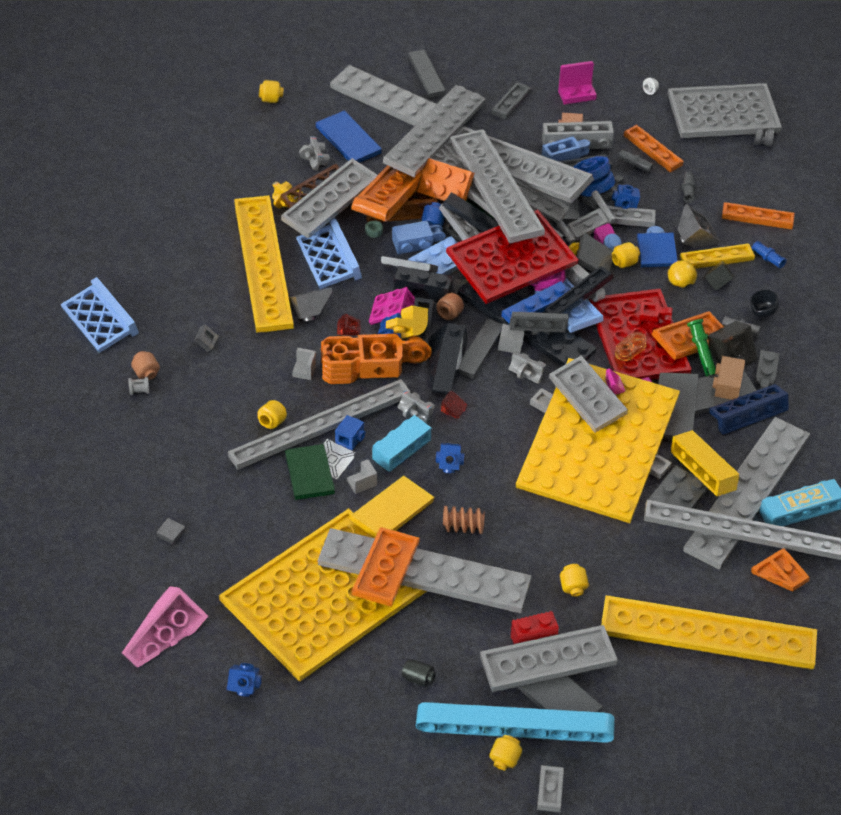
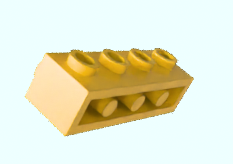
M693 430L673 436L671 453L716 496L737 490L739 473Z

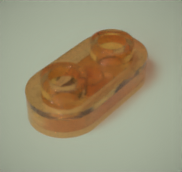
M640 332L631 333L616 345L615 356L622 361L631 360L646 348L647 337Z

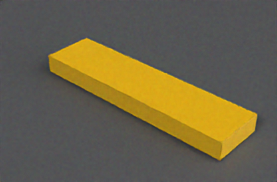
M749 243L680 253V260L688 261L695 269L716 266L721 261L725 264L752 261L755 257Z

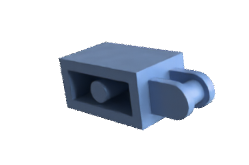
M573 136L542 145V156L555 161L577 159L589 154L588 147L590 146V141L587 139L577 141Z
M428 221L392 227V241L397 254L426 250L433 246V242L442 241L445 238V233L442 231L441 225L429 226Z

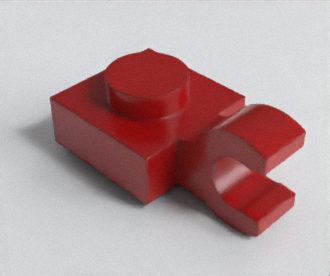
M641 301L639 320L658 322V318H660L664 322H671L673 308H662L660 303Z

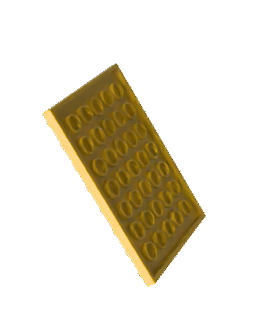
M568 358L567 363L571 362L574 359ZM589 364L607 385L605 381L607 369ZM615 372L620 376L625 389L624 393L616 394V397L628 411L626 415L595 433L556 387L516 481V488L631 523L680 391Z
M347 509L219 595V600L299 682L427 592L401 585L393 606L390 607L352 595V589L358 574L318 565V558L330 528L375 538L350 520L353 514L350 509Z

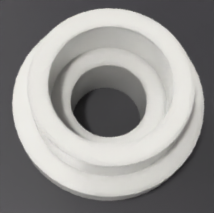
M647 78L644 80L643 89L647 94L652 95L658 90L659 85L656 79Z

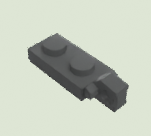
M622 176L614 177V186L600 194L605 203L612 199L613 191H617L618 185H623L624 178ZM593 196L582 197V202L593 210L600 208Z
M760 351L755 382L760 384V389L775 383L780 353Z

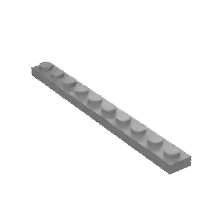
M400 379L228 451V457L237 470L336 429L346 415L359 419L400 402L402 392L406 390L411 393V391Z
M647 500L645 504L644 521L841 560V538L652 500Z

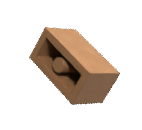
M722 356L721 363L716 365L715 374L718 377H714L712 388L716 389L715 397L730 400L738 398L745 360Z

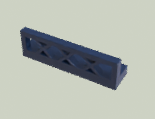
M776 384L711 407L709 410L710 414L718 420L719 432L724 435L788 411V393Z

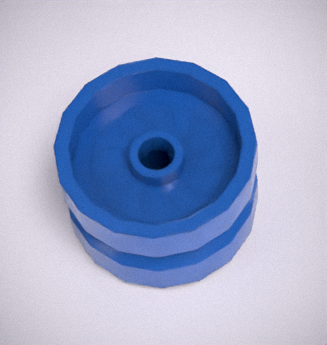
M591 157L574 166L576 169L592 174L594 178L580 194L581 196H592L593 191H598L601 194L612 188L615 184V178L612 171H610L611 166L607 157Z

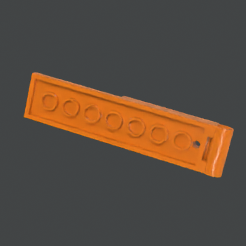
M387 165L355 197L352 203V210L385 222L390 220L417 190L425 166L415 177H412Z

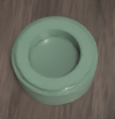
M369 221L366 223V235L372 238L381 236L383 233L382 223L379 221Z

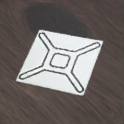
M327 439L324 445L331 476L338 479L354 459L355 452Z

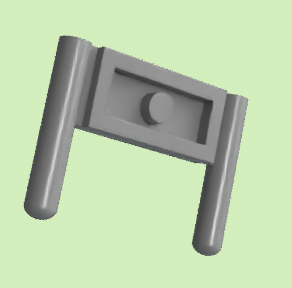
M593 191L592 196L600 207L599 209L569 223L568 226L565 225L563 220L560 224L555 222L569 244L574 243L575 240H580L581 236L585 233L590 235L594 233L596 228L616 221V218L598 191Z

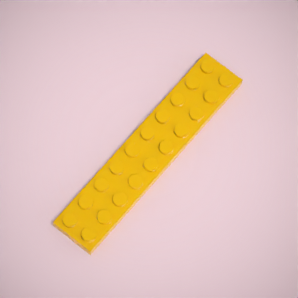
M270 196L234 199L256 333L294 329Z
M605 596L601 625H604L608 636L814 669L817 629Z

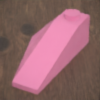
M170 586L155 603L122 654L136 667H140L159 655L163 650L177 644L179 640L193 634L206 620L208 615L180 588Z

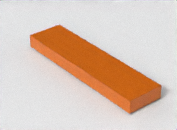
M638 125L624 131V137L670 173L683 166L684 161Z
M724 202L721 219L792 229L795 213Z

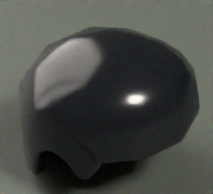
M760 290L750 297L751 310L758 317H769L778 310L779 301L777 294L771 290Z

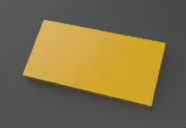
M402 476L354 512L350 520L376 537L380 527L394 531L398 530L433 503L434 496L407 477Z

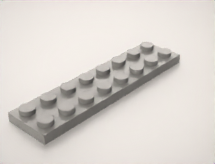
M351 65L346 67L330 82V88L413 126L436 105L427 99Z

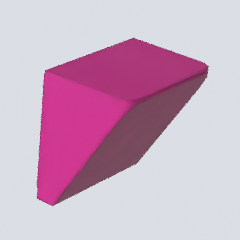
M607 223L596 228L594 239L604 245V238L608 234H615L612 226Z
M610 368L607 369L605 378L607 386L615 395L624 393L625 389L620 376Z

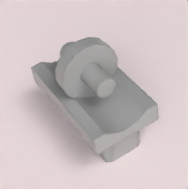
M314 136L310 137V144L308 146L303 145L299 151L302 159L310 161L313 170H318L320 165L327 166L330 160L329 155L324 154L325 144L317 142Z
M514 352L508 370L516 373L520 379L525 377L539 384L546 364L541 361L536 362L524 353Z
M403 391L398 408L403 411V416L408 419L416 415L427 424L430 415L433 414L435 405L431 402L425 403L420 400V396L415 392Z

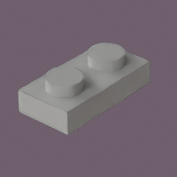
M541 765L537 810L560 812L564 768Z

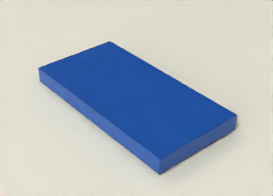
M345 110L316 122V128L348 161L353 158L360 163L382 153L380 146Z

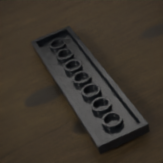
M468 281L457 292V295L486 315L506 325H509V323L502 317V311L524 300V298L512 292L485 304ZM567 329L566 332L524 331V341L561 366L566 365L568 358L576 359L582 355L587 361L596 353L595 346L574 332L570 333Z

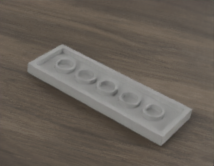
M352 158L283 213L281 220L309 239L348 207L355 197L378 175Z
M604 625L480 652V658L492 692L617 665V657Z

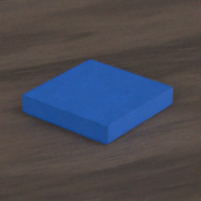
M673 233L637 234L641 267H670L673 263L677 262Z

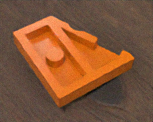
M784 548L751 568V572L754 575L792 592L809 582L807 573Z

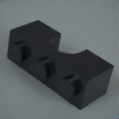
M398 266L394 277V290L407 287L413 295L415 289H423L428 292L430 299L438 303L443 296L452 293L453 276Z

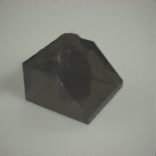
M734 321L708 335L711 354L718 363H721L722 356L745 360L744 366L757 360L751 325Z

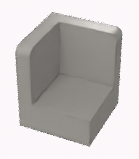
M503 324L498 350L520 354L524 330H510L509 325Z
M298 348L293 377L311 380L316 369V351Z
M367 459L361 462V472L348 477L347 482L354 493L357 494L377 486V472Z

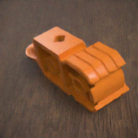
M397 334L358 335V338L350 336L327 337L321 342L322 379L329 384H351L359 378V373L360 379L399 377L402 373V362L416 364L426 361L431 356V347L420 337L414 336L410 337L407 341H403Z

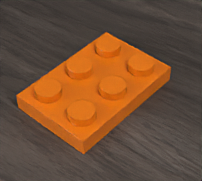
M428 158L417 192L443 201L452 192L466 201L475 173Z

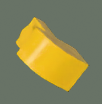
M410 306L401 309V318L397 317L386 321V329H391L394 333H401V339L417 336L423 333L427 327L428 308Z

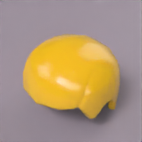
M680 260L673 263L667 273L669 282L681 288H685L689 284L693 285L697 279L696 269L688 261Z

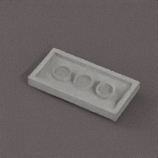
M582 355L549 374L550 380L595 433L627 414L628 409Z

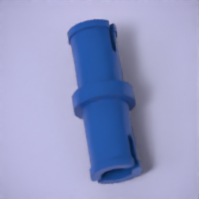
M756 241L753 244L752 251L761 255L763 260L766 262L770 261L779 269L784 267L787 261L786 258L777 254L773 248H768L760 241Z

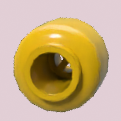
M265 80L263 84H260L259 97L262 98L263 102L277 103L279 98H283L284 88L280 87L278 81Z
M631 242L618 245L612 252V261L620 268L635 265L638 262L640 251Z
M276 400L268 401L258 411L260 424L269 429L276 428L287 417L285 407Z
M570 564L563 568V571L560 573L563 592L571 594L573 597L582 595L583 591L589 587L585 568L580 567L579 564Z
M504 735L495 740L489 756L496 768L506 771L507 768H514L517 765L522 753V748L519 745L520 742L517 739Z

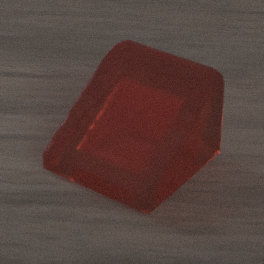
M344 313L338 320L337 334L358 336L360 334L361 320Z
M450 391L442 401L441 412L459 419L468 407V404L455 392Z

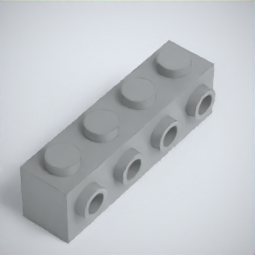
M612 122L543 123L542 144L545 145L574 136L577 141L582 139L589 140V149L612 148L614 134Z

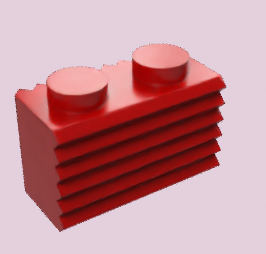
M549 611V613L545 612L541 613V615L537 614L529 617L525 616V618L521 617V619L517 618V620L513 619L511 626L513 644L558 635L559 627L553 612Z

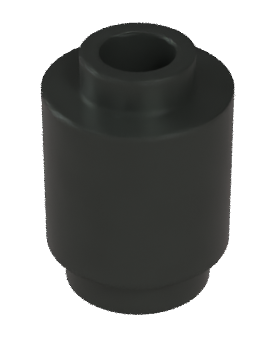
M407 660L402 670V676L407 681L427 687L434 682L436 672L431 665L416 660Z

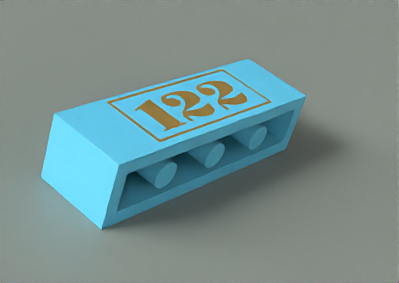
M831 479L811 486H804L794 491H786L777 496H769L762 500L759 513L765 523L786 526L841 510V488L835 479Z

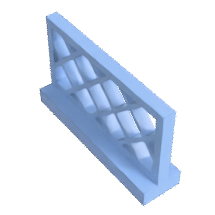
M333 218L329 221V225L322 227L309 238L312 240L310 245L302 242L308 239L304 235L296 237L319 289L354 277L355 281L362 278L359 265L336 218ZM329 232L327 239L320 237L321 234ZM317 241L324 243L321 248L314 246ZM328 244L335 246L333 250H328L326 247ZM311 250L318 252L316 257L309 255ZM323 253L329 255L327 260L320 258ZM334 256L341 258L338 263L332 261ZM317 262L324 264L322 269L315 268ZM328 266L335 267L333 272L326 271ZM340 268L348 271L344 274H338ZM323 275L330 276L328 280L320 281Z
M96 277L91 280L92 285L62 303L61 307L100 353L130 334L134 337L139 332L134 320ZM94 294L93 300H85L87 295ZM73 304H79L77 310H72L68 307ZM83 304L91 305L90 311L82 310ZM96 305L104 306L102 311H94ZM80 315H88L86 321H79L78 319ZM92 316H101L99 322L91 321ZM105 316L113 317L112 323L103 322ZM89 326L97 327L96 332H88ZM110 327L109 333H100L101 328ZM114 328L123 329V331H121L118 334L113 333ZM98 338H107L101 345L97 344Z

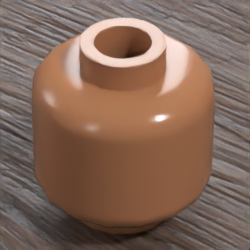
M448 293L438 301L436 309L443 319L453 320L463 311L464 303L457 294Z
M141 351L137 353L131 362V366L139 379L148 377V380L156 377L160 370L159 363L150 352Z

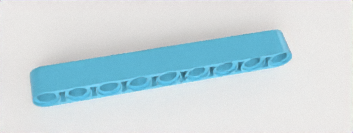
M421 703L417 708L416 728L423 732L502 737L508 735L519 738L610 742L614 739L615 718L609 713L444 703Z

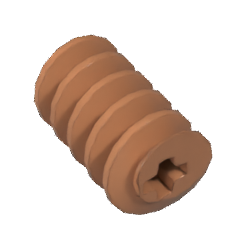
M444 506L443 526L446 527L447 532H450L451 527H454L455 533H457L459 528L462 527L463 533H466L467 529L470 528L471 533L474 534L476 528H478L479 533L482 534L484 531L485 511L481 514L480 508H477L475 514H473L472 508L469 507L467 513H465L464 508L461 507L457 513L455 506L452 507L450 512L447 506Z

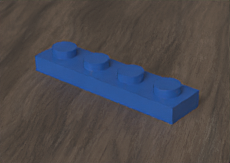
M560 281L503 310L502 317L510 323L512 312L542 313L547 306L570 289Z

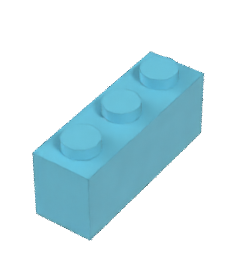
M416 415L406 419L398 428L391 430L386 437L373 445L372 459L388 472L392 471L431 441V427Z

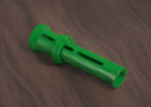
M703 319L693 320L687 323V327H690L693 337L691 340L698 349L705 376L714 375L716 368L707 343L708 334L705 333L702 324L704 321Z

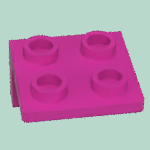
M593 61L561 66L558 92L564 104L596 100L597 94L592 86Z
M407 287L376 296L369 323L371 325L379 323L385 317H390L396 313L401 315V309L414 306L415 297Z

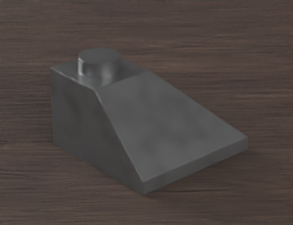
M686 204L678 226L682 243L686 246L690 245L694 249L720 243L721 241L708 218Z
M332 288L319 289L289 297V302L297 319H303L305 322L313 320L315 315L320 314L332 293Z

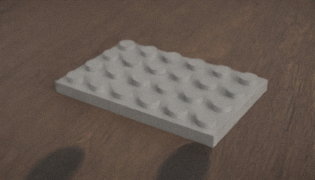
M767 83L668 89V97L681 138L756 134L757 128H762L765 131L769 129L774 130V133L781 132L782 127Z

